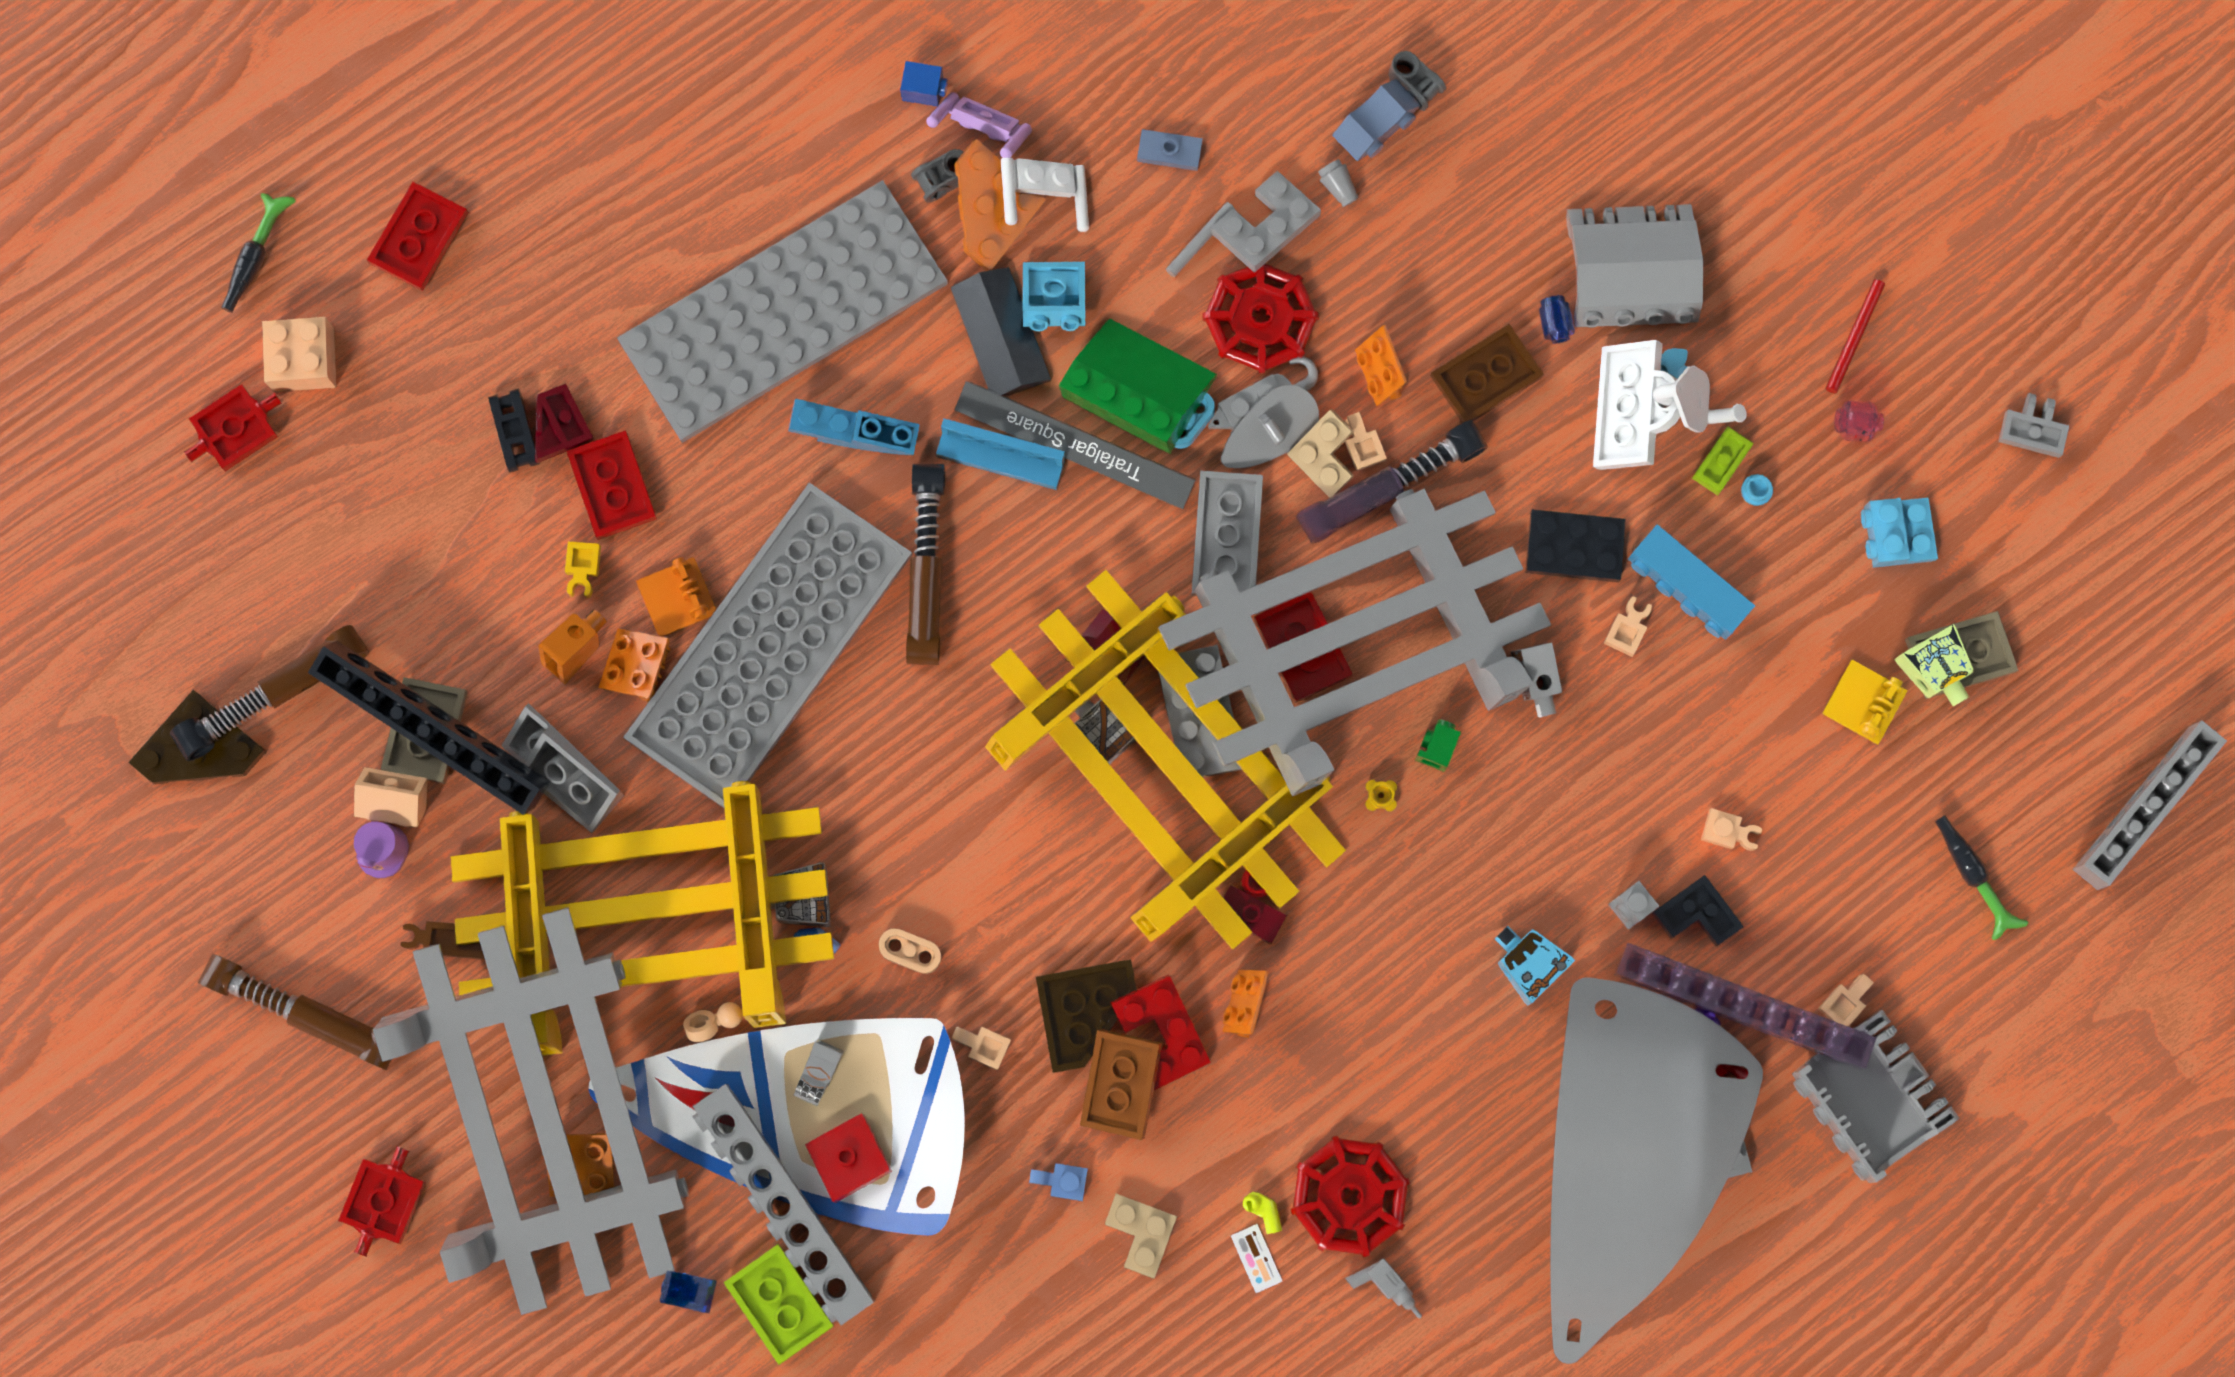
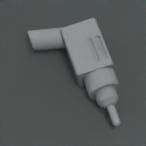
M1381 1259L1377 1263L1345 1278L1353 1289L1372 1281L1387 1299L1392 1298L1398 1306L1402 1305L1407 1310L1411 1309L1418 1318L1422 1317V1314L1415 1307L1412 1291L1385 1259Z

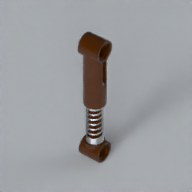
M212 953L198 981L199 984L225 996L232 994L238 998L245 997L246 1002L252 1000L254 1005L260 1004L262 1009L268 1008L270 1013L276 1011L277 1016L283 1015L288 1025L352 1053L379 1068L387 1070L392 1060L382 1062L373 1027L356 1021L304 995L299 997L291 995L290 997L286 995V991L280 992L278 987L273 989L271 984H263V980L256 981L255 976L250 978L249 973L242 972V966Z

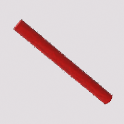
M1873 280L1825 388L1830 393L1836 394L1840 388L1885 287V283L1881 280Z

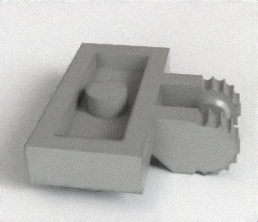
M2028 393L2022 413L2012 410L2005 412L1998 442L2060 458L2064 452L2069 425L2052 421L2056 404L2054 399L2047 398L2043 405L2041 418L2033 416L2037 396Z

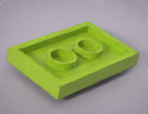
M779 1244L723 1282L778 1365L834 1327Z

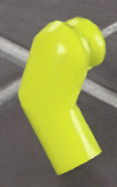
M1251 1192L1244 1197V1209L1263 1218L1267 1234L1283 1231L1277 1204L1274 1200L1259 1192Z

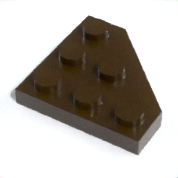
M192 690L128 763L152 783L166 784L175 781H198L217 777L246 776L267 751L240 728L232 726L231 731L227 729L226 734L222 732L221 737L215 739V746L210 752L196 760L186 761L170 736V731L186 719L198 717L200 720H203L204 717L210 718L209 714L215 715V711L220 712L200 694Z
M1131 959L1036 977L1052 1072L1058 1073L1086 1067L1093 1056L1097 1030L1104 1029L1110 1031L1118 1020L1110 1002L1137 990Z

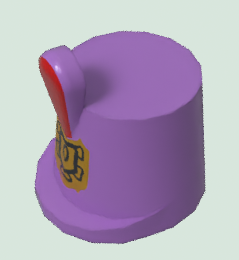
M372 821L359 828L354 837V848L357 853L358 864L366 874L374 878H387L396 874L403 866L408 855L409 843L406 835L400 828L392 824Z

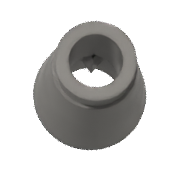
M1339 159L1318 171L1321 176L1319 181L1343 207L1359 198L1346 164L1342 165Z

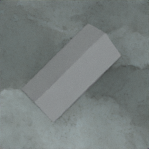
M529 703L524 707L501 747L513 757L550 780L551 783L544 794L591 833L594 832L625 795Z

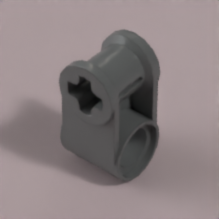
M1399 52L1393 58L1388 73L1389 80L1397 79L1421 104L1418 109L1425 111L1428 108V103L1438 93L1442 94L1446 90L1445 83L1412 52ZM1406 65L1411 70V73L1402 74L1398 71L1397 66Z
M960 149L950 150L944 155L920 165L911 173L912 179L918 181L925 194L923 197L925 202H934L959 187L958 176L950 170V167L959 159L964 151Z

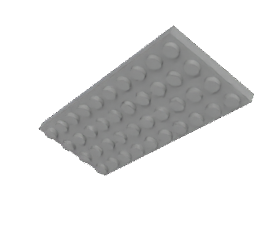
M882 180L617 337L678 438L683 443L948 285V281Z
M809 482L623 738L724 808L723 788L731 787V784L734 782L750 781L910 560L913 555L912 552Z

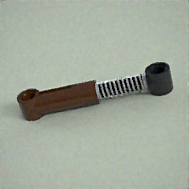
M347 625L336 630L326 638L324 643L258 681L259 689L255 687L254 692L250 690V694L245 693L244 698L240 696L239 701L235 699V703L230 702V706L225 705V709L220 708V712H214L215 715L209 714L210 718L204 717L203 720H200L198 717H192L176 725L170 731V736L186 761H193L206 755L214 748V741L217 737H221L222 732L226 734L227 729L231 731L232 726L236 728V724L241 725L242 720L246 722L247 717L251 719V715L256 716V712L261 713V709H267L266 706H273L275 709L319 683L320 681L310 675L308 671L323 646L339 641L363 658H366L369 655V651L354 627Z

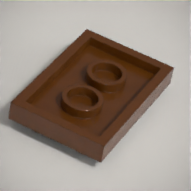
M1510 324L1431 372L1430 376L1461 422L1464 423L1469 420L1475 421L1540 380L1544 374Z

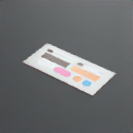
M1258 1224L1231 1235L1255 1293L1282 1282Z

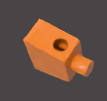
M594 609L584 619H581L575 613L571 614L538 645L541 665L565 685L598 649L599 639L597 632L607 623L606 619Z

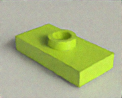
M1727 426L1692 479L1718 496L1754 443Z

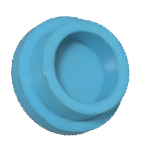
M1754 474L1747 477L1742 483L1741 494L1747 503L1760 506L1767 503L1772 497L1773 486L1767 477Z

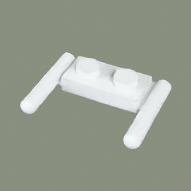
M1013 158L1001 159L1006 224L1015 225L1018 221L1015 192L1069 198L1075 196L1077 229L1080 232L1089 230L1085 166L1020 158L1013 160Z

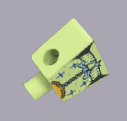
M1954 624L1894 659L1927 698H1931L1943 691L1951 705L1955 706L1970 697L1960 680L1972 674L1973 667Z

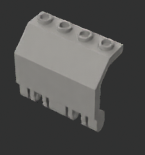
M1691 204L1676 205V213L1674 205H1666L1664 211L1665 221H1657L1654 206H1646L1645 213L1643 206L1615 207L1614 213L1612 207L1604 208V223L1595 224L1592 208L1584 209V220L1582 209H1567L1568 236L1572 239L1577 270V300L1573 317L1575 327L1593 328L1597 326L1687 324L1699 322L1703 304V256L1697 223L1694 220Z
M1880 1010L1808 1059L1792 1073L1796 1079L1793 1082L1796 1090L1803 1098L1808 1097L1815 1106L1813 1113L1823 1126H1829L1834 1133L1832 1140L1842 1153H1848L1854 1162L1851 1165L1854 1172L1862 1181L1867 1180L1868 1183H1876L1887 1176L1885 1170L1959 1119L1952 1106L1947 1107L1930 1120L1927 1119L1949 1103L1945 1097L1934 1100L1931 1105L1923 1109L1917 1101L1919 1097L1929 1093L1936 1086L1932 1079L1926 1081L1912 1092H1908L1929 1077V1074L1913 1052L1905 1055L1891 1066L1889 1065V1063L1910 1049L1905 1042L1897 1045L1891 1052L1885 1055L1878 1046L1895 1035L1897 1029L1894 1025H1891L1872 1039L1870 1038V1036L1891 1022L1883 1010Z

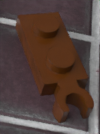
M426 921L425 930H421L413 924L403 925L405 931H413L415 934L413 941L401 942L400 946L406 949L413 950L420 945H423V948L440 944L443 956L485 960L480 942L463 945L456 944L455 924Z

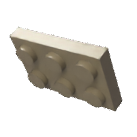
M1998 611L1954 624L1973 667V673L1960 680L1964 688L2019 671ZM1951 625L1906 638L1908 650ZM1941 691V692H1939L1938 694L1934 695L1933 697L1938 696V695H1942V694H1945V693H1944L1943 691Z
M403 677L402 683L461 722L468 694L465 689ZM390 729L381 770L424 777L428 781L446 783L450 766L394 729Z

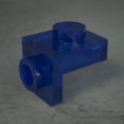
M668 1270L661 1285L660 1303L710 1313L717 1280Z

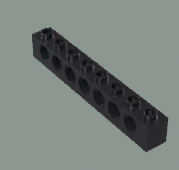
M339 641L323 646L308 671L310 675L523 815L536 807L551 783L550 780Z

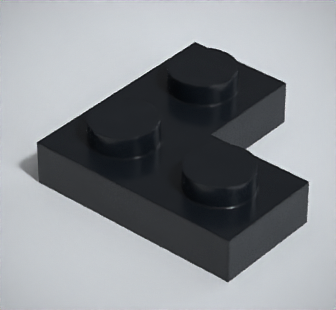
M1706 875L1652 912L1670 939L1697 921L1713 944L1718 946L1744 927Z

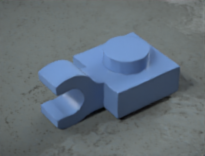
M1055 1163L1054 1173L1032 1169L1029 1183L1051 1186L1050 1196L1083 1201L1088 1168Z

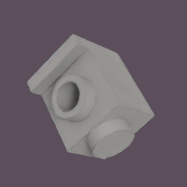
M1640 881L1636 882L1608 904L1628 930L1659 907L1658 903Z

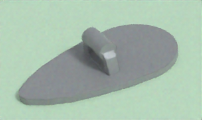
M1281 385L1270 390L1255 403L1231 432L1221 455L1222 464L1228 468H1245L1259 465L1288 453L1319 421V410L1313 396L1305 389L1295 385Z

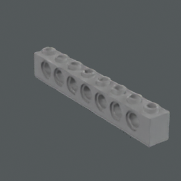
M728 1084L723 1085L694 1105L693 1108L697 1113L692 1116L703 1132L708 1129L714 1137L715 1141L711 1143L712 1147L721 1159L724 1157L728 1158L733 1166L729 1171L739 1186L743 1184L747 1186L752 1194L747 1198L756 1212L759 1214L764 1211L770 1220L766 1226L776 1241L781 1238L789 1248L785 1251V1254L795 1268L798 1266L802 1267L807 1275L803 1281L813 1295L817 1293L821 1295L826 1303L822 1306V1309L832 1323L837 1320L840 1325H843L874 1303V1298ZM724 1115H730L735 1121V1127L729 1134H723L718 1129V1120ZM742 1142H748L753 1147V1155L748 1161H741L736 1155V1148ZM760 1169L768 1170L772 1176L771 1184L767 1188H760L755 1184L754 1176ZM779 1196L786 1197L790 1202V1210L783 1216L776 1214L773 1210V1201ZM798 1223L804 1224L809 1231L807 1240L802 1243L794 1241L791 1236L792 1227ZM814 1251H821L827 1256V1265L822 1270H816L810 1265L809 1258ZM839 1278L844 1281L846 1292L843 1296L834 1297L829 1293L828 1284L830 1280Z

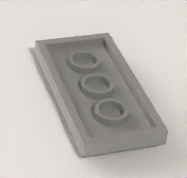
M1200 470L1191 596H1197L1194 590L1201 581L1200 578L1214 570H1217L1218 573L1229 570L1239 593L1256 586L1263 475Z
M1218 645L1178 653L1198 678L1223 669ZM1158 671L1173 743L1203 778L1242 770L1236 762L1223 766L1213 745L1217 739ZM1229 695L1218 699L1220 704L1234 719Z

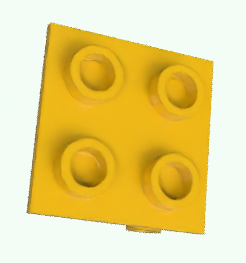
M1851 660L1822 714L1879 745L1908 690L1901 687L1903 684L1901 680L1895 677H1891L1888 680L1858 662Z

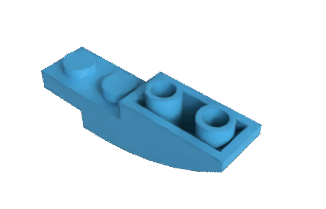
M795 399L788 431L815 437L817 441L880 453L913 456L920 424L861 410L855 413Z

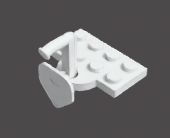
M1657 340L1602 347L1593 467L1605 470L1654 465L1656 434L1667 431L1676 424L1680 416L1683 425L1697 433L1703 432L1707 424L1733 421L1743 422L1747 416L1746 409L1743 405L1736 404L1731 408L1710 410V383L1707 374L1696 366H1688L1678 379L1665 371H1661L1663 343Z

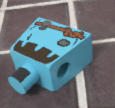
M1507 926L1495 938L1508 952L1498 962V965L1527 1006L1532 1004L1575 961L1569 954L1533 929L1521 939Z

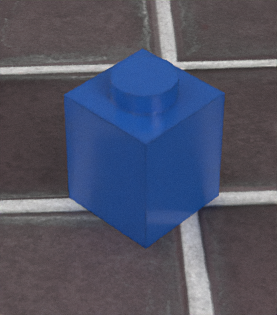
M906 61L900 88L902 101L938 107L940 96H946L948 79L943 78L942 67Z

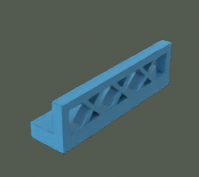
M943 418L941 425L942 435L936 457L1057 490L1065 463V451Z

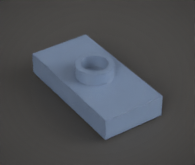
M1142 129L1137 162L1198 171L1203 138Z

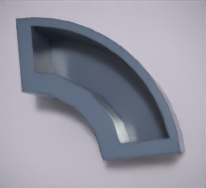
M1397 79L1381 85L1364 104L1351 112L1332 136L1356 161L1361 160L1367 155L1373 158L1384 147L1383 143L1399 128L1404 130L1416 119L1414 113L1421 104Z

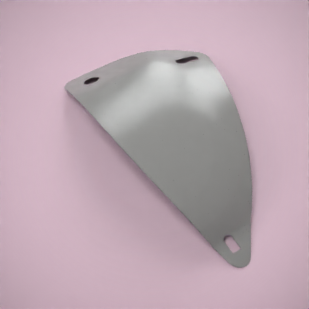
M1589 977L1576 981L1570 993L1553 1161L1550 1247L1552 1339L1556 1357L1566 1364L1577 1362L1611 1327L1637 1307L1662 1282L1686 1252L1703 1226L1729 1177L1746 1136L1763 1079V1069L1759 1061L1735 1037L1703 1014L1678 1001L1650 990L1625 983ZM1601 1000L1613 1002L1617 1008V1014L1611 1019L1599 1017L1595 1012L1596 1003ZM1718 1064L1744 1066L1748 1069V1076L1745 1079L1719 1077L1715 1069ZM1574 1318L1581 1320L1582 1323L1579 1342L1567 1341L1569 1321Z

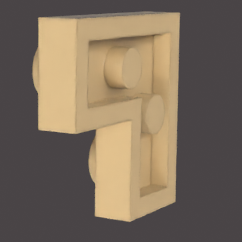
M1333 409L1329 410L1287 454L1330 499L1334 498L1354 477L1333 454L1354 431Z
M1115 1194L1104 1225L1135 1236L1124 1268L1155 1279L1177 1216Z

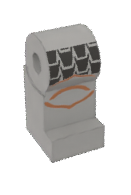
M817 1039L810 1052L794 1096L818 1106L844 1051Z

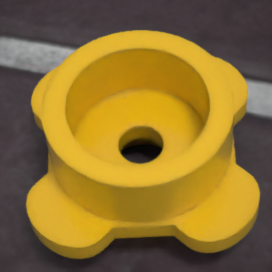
M1370 780L1366 783L1365 788L1368 791V800L1365 802V806L1369 811L1386 809V811L1391 812L1397 807V802L1394 800L1397 785L1394 781L1376 782L1375 780ZM1383 793L1384 798H1379L1378 794Z

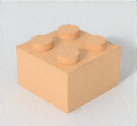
M326 317L262 321L264 382L273 392L336 388L334 327Z

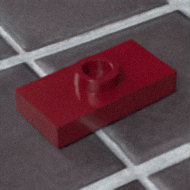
M1230 885L1224 896L1225 901L1252 931L1251 934L1272 944L1287 915Z

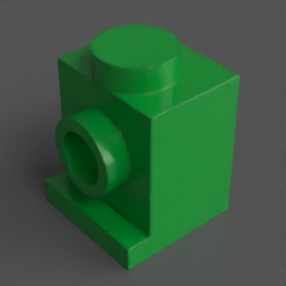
M1438 719L1433 731L1427 729L1421 743V747L1426 748V750H1419L1415 761L1445 772L1461 732L1455 730L1456 726L1454 724Z

